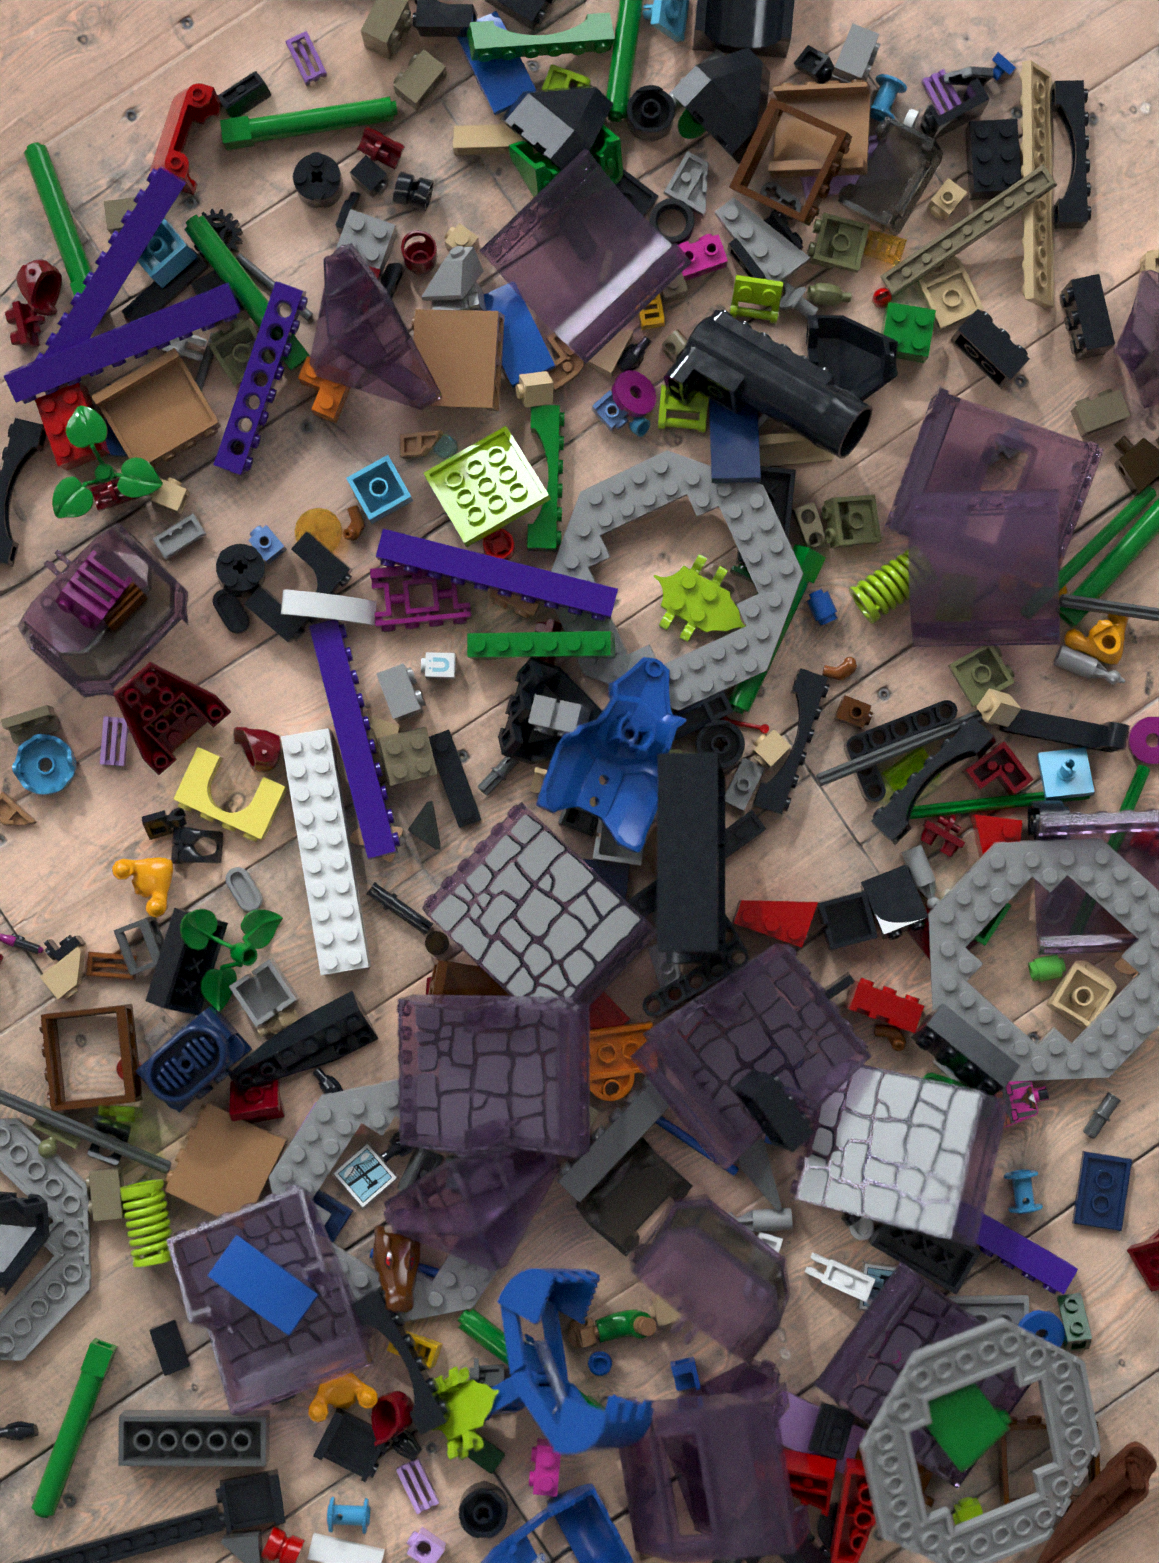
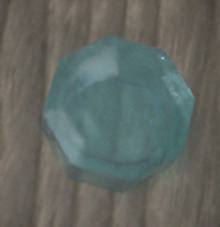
M448 434L443 435L434 446V452L443 459L452 457L458 451L457 441Z

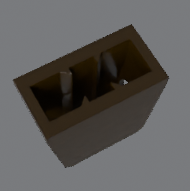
M1124 435L1114 444L1123 455L1114 465L1135 496L1159 476V449L1145 438H1142L1133 445Z

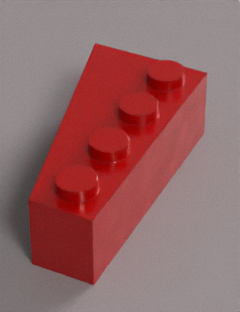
M846 1458L830 1550L831 1563H858L869 1539L870 1532L876 1524L863 1460Z

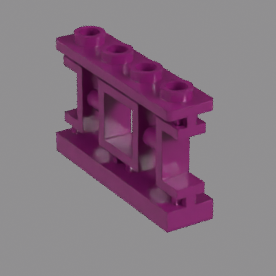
M403 566L370 569L372 589H384L386 611L374 612L375 626L377 629L381 628L382 632L396 631L398 626H405L407 630L420 628L419 624L429 623V627L443 626V622L453 621L454 625L466 624L467 619H472L471 604L458 603L456 584L451 583V589L438 590L437 579L427 578V572L418 570V574L404 571ZM412 577V580H403L404 593L390 595L389 583H379L382 580ZM432 584L434 606L411 609L409 587ZM453 598L454 611L464 610V612L431 615V613L440 612L439 599ZM405 603L406 615H416V617L383 620V618L393 617L391 604Z

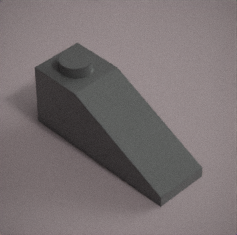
M759 1136L734 1143L735 1150H731L734 1164L740 1165L741 1170L777 1211L782 1210L763 1137Z

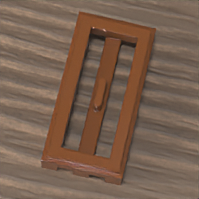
M88 952L86 976L136 979L135 974L130 976V974L92 971V966L128 969L126 964L93 961V957L124 960L122 954ZM133 955L136 962L138 955Z

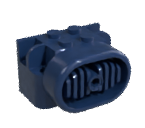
M211 1006L171 1037L135 1072L158 1099L164 1101L168 1107L180 1113L196 1098L200 1100L214 1089L212 1086L214 1082L218 1084L227 1078L231 1072L230 1068L253 1048L226 1017Z

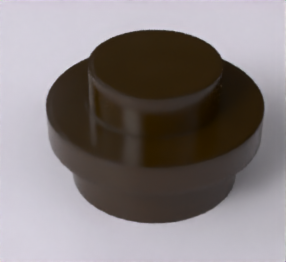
M434 931L426 937L425 947L429 953L441 955L447 951L449 939L445 933Z

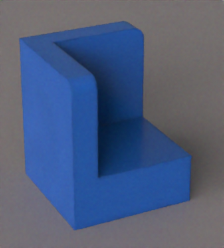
M694 1356L670 1362L677 1391L696 1387V1390H701Z

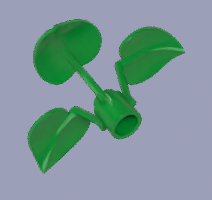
M79 406L76 408L66 426L67 438L70 443L78 448H85L90 445L100 465L95 469V480L86 481L81 484L76 477L70 476L57 484L53 493L52 506L54 514L58 519L76 518L90 511L93 506V494L89 489L85 488L89 485H98L100 482L103 484L120 477L117 484L118 490L123 495L131 498L147 496L162 487L163 482L152 465L142 458L136 457L125 461L121 467L122 473H117L113 467L105 464L94 443L104 442L107 437L105 421L96 411L89 407Z
M203 908L186 914L182 919L180 933L185 944L199 950L205 948L209 939L229 948L231 958L236 961L221 965L219 970L215 968L209 970L201 981L203 997L217 1011L220 1012L225 1007L233 993L229 986L237 981L236 972L231 967L251 966L256 962L258 957L256 949L264 948L269 944L283 919L279 914L265 909L249 912L241 922V930L245 934L242 938L244 943L239 942L234 945L212 935L217 928V918L212 911Z

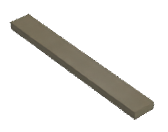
M1041 165L880 276L892 296H897L1055 188L1057 183L1045 165Z

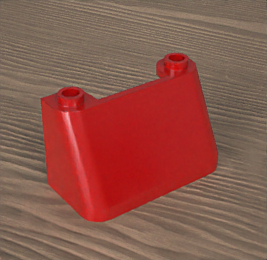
M196 83L174 96L151 165L150 173L153 168L158 170L162 166L185 181L186 184L181 192L191 195L195 194L197 182L189 176V161L183 154L193 122L204 125L209 116L219 117L222 104L214 87Z

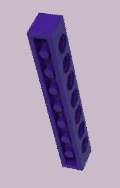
M275 281L213 465L239 475L245 474V471H250L254 459L251 457L253 448L257 449L261 440V435H258L261 425L265 426L268 420L269 413L266 412L268 404L273 403L277 390L274 389L276 381H280L284 373L285 367L282 366L284 357H289L292 349V344L290 343L292 334L296 335L300 326V321L297 320L300 311L304 312L308 302V298L305 297L306 291ZM285 303L291 307V314L288 317H283L280 313V308ZM277 326L281 327L284 333L282 339L278 341L272 335L273 329ZM269 349L273 350L276 355L275 361L271 364L264 357ZM261 372L265 373L268 377V382L265 386H260L257 383V376ZM253 395L257 396L260 400V405L257 409H253L249 405V399ZM245 418L252 422V429L249 432L244 431L241 426ZM236 441H240L244 445V452L241 455L234 451Z

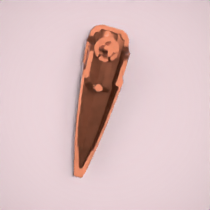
M1136 1441L1128 1443L1107 1462L1106 1467L1087 1486L1060 1521L1036 1563L1062 1562L1128 1514L1130 1509L1148 1496L1149 1479L1156 1471L1157 1462L1154 1455L1142 1443Z

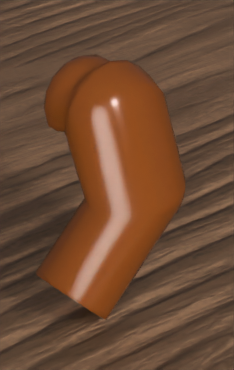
M358 505L347 509L351 523L347 529H344L343 536L350 541L357 540L365 528V522Z
M846 657L844 662L838 667L824 665L822 676L844 680L856 671V660L853 657Z
M875 1024L874 1036L886 1037L895 1051H903L905 1049L906 1039L898 1027Z

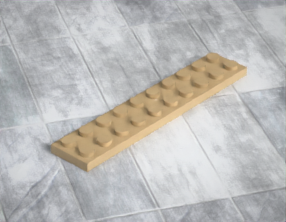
M1032 60L1022 62V71L1020 72V81L1022 83L1020 103L1023 108V118L1020 121L1023 131V141L1021 142L1023 165L1021 167V175L1024 178L1044 164L1053 177L1051 73ZM1052 189L1025 207L1021 217L1024 226V236L1022 237L1024 260L1022 262V269L1025 278L1022 292L1025 300L1044 309L1054 308Z

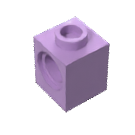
M421 1527L418 1533L414 1531L406 1543L409 1545L407 1554L419 1563H436L446 1546L444 1541L424 1527ZM426 1542L430 1545L431 1549L424 1552L419 1549L418 1545Z

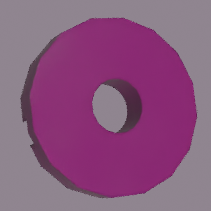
M628 370L617 376L611 389L617 407L622 411L628 412L627 415L631 417H642L651 412L656 405L657 399L655 388L651 381L637 371ZM630 390L637 394V399L631 395Z
M1145 717L1138 720L1129 731L1128 748L1135 758L1145 764L1159 763V717ZM1149 734H1154L1158 739L1155 747H1150L1146 743V737Z

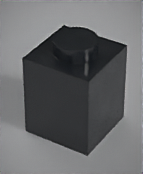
M367 155L350 171L352 180L372 198L376 194H382L388 186L387 182L389 179L387 173L370 160Z

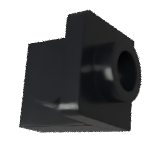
M809 45L793 63L797 70L814 78L818 84H825L832 77L835 68L828 55Z
M69 935L59 943L61 945L59 948L52 939H47L44 942L47 947L45 952L52 960L60 961L75 948L83 946L86 942L81 936L72 937Z

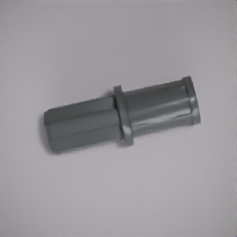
M505 756L495 768L492 766V771L478 785L479 790L483 794L489 795L502 780H506L505 777L520 762Z
M1107 1092L1097 1110H1093L1095 1113L1083 1129L1084 1134L1090 1138H1096L1106 1121L1110 1122L1109 1117L1121 1100Z

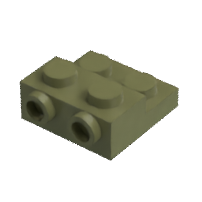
M824 212L820 219H816L814 222L812 233L816 234L815 242H810L807 255L811 257L810 263L830 269L837 267L857 273L860 269L870 225Z
M242 317L230 324L232 328L225 333L219 330L210 336L211 341L208 342L209 347L234 386L242 382L258 334L250 320L246 319L244 321ZM267 350L264 357L271 364L274 362V359Z
M875 494L835 497L824 501L821 514L823 519L827 520L828 529L825 530V539L827 543H830L831 549L882 542Z
M991 641L948 665L971 707L982 700L989 688L1001 691L1015 683L1013 677H1015L1013 670L1008 664L1005 665L1000 658L1003 656L997 644L993 645Z

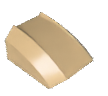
M1086 960L1075 961L1046 1005L1076 1026L1086 1029L1106 1008L1117 986L1110 975Z

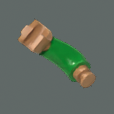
M631 1309L595 1320V1326L592 1318H585V1324H581L576 1320L570 1321L567 1335L573 1349L593 1347L598 1344L597 1338L602 1343L624 1337L641 1339L651 1336L656 1331V1323L648 1313Z

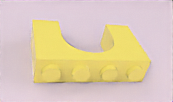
M197 747L173 799L179 802L178 807L189 812L192 811V808L201 812L200 817L213 822L214 818L222 821L221 826L235 832L236 828L244 831L243 836L256 842L258 838L264 840L288 787L263 777L252 802L245 809L234 813L225 812L215 804L211 795V784L223 758Z

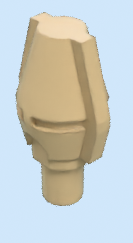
M294 1008L279 1011L270 1018L266 1025L257 1029L260 1037L270 1033L277 1034L297 1021L299 1016Z

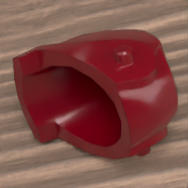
M43 259L33 260L26 265H22L17 273L16 281L28 305L34 312L40 315L50 316L56 314L58 311L55 305L62 286L61 273L55 266Z
M235 727L233 731L234 744L241 745L253 771L268 772L274 769L281 755L280 736L268 730Z
M394 1391L383 1394L372 1408V1428L377 1440L374 1442L375 1446L401 1434L413 1423L409 1413L414 1407V1403L405 1393Z

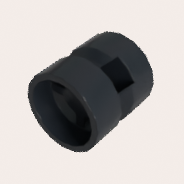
M401 171L395 184L393 202L402 205L411 203L413 208L426 211L432 196L434 181L423 177L417 180L414 175Z

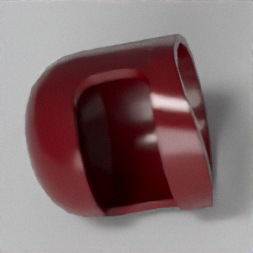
M421 230L411 231L404 236L401 243V252L404 264L408 270L415 274H425L431 271L437 262V246L432 236ZM422 236L425 238V241L413 242L404 251L405 244L412 237Z

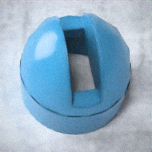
M643 416L633 417L632 423L629 422L630 430L638 437L644 436L650 428V421Z

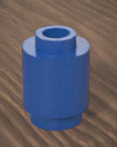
M819 589L809 594L810 599L806 602L815 622L818 621L819 625L822 626L837 619V610L828 591L823 593V590Z

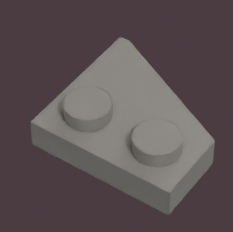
M687 151L666 187L664 195L671 199L676 198L684 201L692 211L704 216L706 211L708 162Z

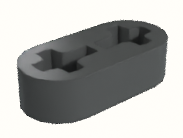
M768 182L762 186L761 195L766 197V190L771 191L774 189L776 191L775 196L779 200L775 197H770V199L784 205L782 202L788 206L792 203L795 205L794 210L800 212V201L779 184ZM784 215L787 220H793L792 218Z

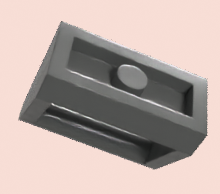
M147 917L113 930L130 976L157 965L164 939L155 917ZM139 926L153 961L141 967H137L124 933Z

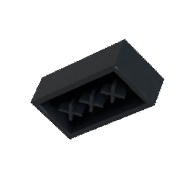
M760 466L761 479L760 482L756 483L764 485L789 540L796 470ZM737 549L736 564L745 565L740 551Z
M174 908L145 1001L163 1009L199 1015L205 999L201 993V981L204 975L215 967L221 944L209 939L206 947L199 950L185 944L181 937L180 925L184 916L191 911ZM217 919V928L212 935L223 940L228 923Z
M943 1003L925 1017L911 1036L919 1048L931 1053L940 1065L947 1066L954 1072L957 1079L968 1083L973 1088V1091L981 1092V1097L986 1099L1004 1089L1020 1067L1012 1058Z
M898 1203L895 1218L893 1220L881 1218L868 1242L883 1253L957 1295L981 1252L949 1232L941 1234L920 1227L921 1216L918 1218V1225L916 1227L899 1224L897 1219L900 1204Z

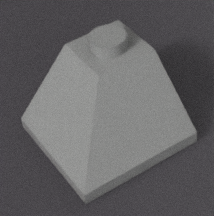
M457 246L450 250L449 255L442 262L423 293V301L464 298L484 271L474 247Z

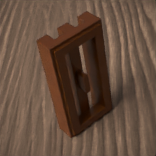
M132 582L104 616L103 621L109 628L115 631L148 597L138 585Z

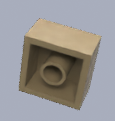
M407 0L375 1L361 29L365 48L389 60L393 53H398L402 45L401 38L404 32L408 33L412 25L411 11Z
M426 727L377 738L388 785L391 786L437 774Z

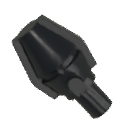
M644 336L638 344H631L625 348L617 363L618 369L621 372L638 368L644 359L645 349L651 344V340Z
M320 1067L312 1072L319 1081L318 1084L323 1094L344 1091L340 1083L333 1076L326 1075Z
M412 1127L397 1132L389 1140V1148L380 1157L385 1163L394 1156L400 1155L404 1157L412 1152L421 1138Z
M23 1421L10 1423L5 1428H0V1438L6 1437V1439L23 1441L39 1434L36 1424Z
M406 1429L391 1439L393 1442L391 1446L394 1450L411 1461L422 1450L415 1436Z

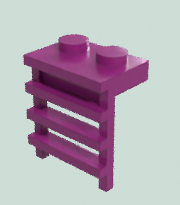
M94 550L55 600L62 611L71 613L78 618V621L83 626L93 630L96 629L132 581V578L128 576L124 582L93 559L97 554ZM89 565L119 587V590L117 592L85 568ZM78 577H83L111 598L110 602L108 603L78 581Z

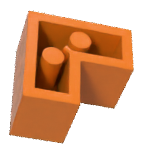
M307 356L298 379L302 385L318 391L311 410L314 415L337 423L354 378L348 372Z

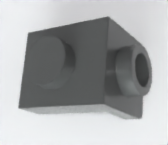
M474 1358V1367L469 1368L470 1380H475L477 1383L486 1384L492 1388L505 1380L504 1364L480 1365L479 1358Z

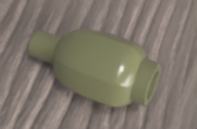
M820 282L814 286L809 285L807 291V299L821 306H835L841 301L850 302L852 297L851 293L842 292L841 288L837 285Z

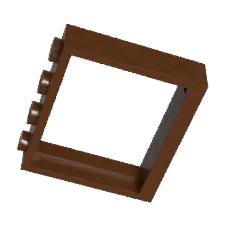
M771 97L729 188L810 226L815 216L819 215V205L822 199H826L830 192L829 185L832 178L836 177L841 169L840 162L844 154H847L850 150L849 145L852 136L840 128ZM783 112L836 136L801 212H797L748 189V185Z
M132 1004L53 1012L41 1015L42 1026L39 1029L43 1034L44 1040L42 1044V1055L46 1059L44 1076L49 1086L47 1099H50L51 1111L134 1103L143 1100L141 1078L135 1072L139 1068ZM116 1013L125 1094L66 1101L57 1020Z
M1030 1415L1027 1416V1419L1022 1420L1010 1416L1012 1422L1009 1424L1010 1429L1008 1431L1047 1429L1045 1418L1042 1419V1416ZM1006 1433L997 1441L1000 1507L1021 1499L1009 1498ZM1100 1452L1097 1457L1093 1456L1088 1464L1089 1484L1101 1472ZM1080 1495L1070 1496L1072 1501L1065 1512H1068Z

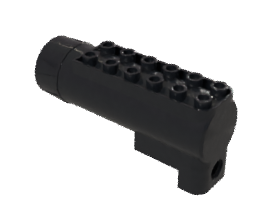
M723 309L721 311L715 310L711 316L704 318L695 327L686 342L683 352L664 375L665 386L669 395L685 406H688L698 392L736 415L745 404H748L801 435L813 445L840 459L847 457L855 449L872 417L873 410L870 405L859 400L847 390L834 385V375L830 370L825 367H818L808 357L797 355L787 345L778 344L768 334L757 332L747 322L736 320L728 311Z

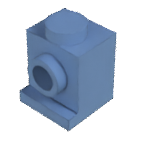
M610 390L592 405V411L610 431L615 428L619 430L628 422V412L622 411L617 407ZM613 407L617 412L614 415H610L608 409Z
M259 525L250 532L251 538L248 541L257 549L268 564L272 563L287 550L267 525L263 528ZM263 538L269 539V543L266 546L261 545Z

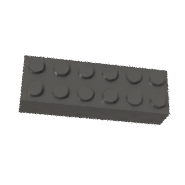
M659 1071L655 1074L650 1072L642 1080V1088L638 1092L634 1089L625 1098L626 1105L622 1109L617 1107L608 1117L610 1122L605 1127L600 1125L592 1134L593 1140L588 1145L584 1142L576 1150V1158L572 1162L567 1160L558 1170V1183L578 1202L594 1188L680 1096L679 1090Z
M124 1410L119 1416L118 1466H266L269 1461L270 1410Z

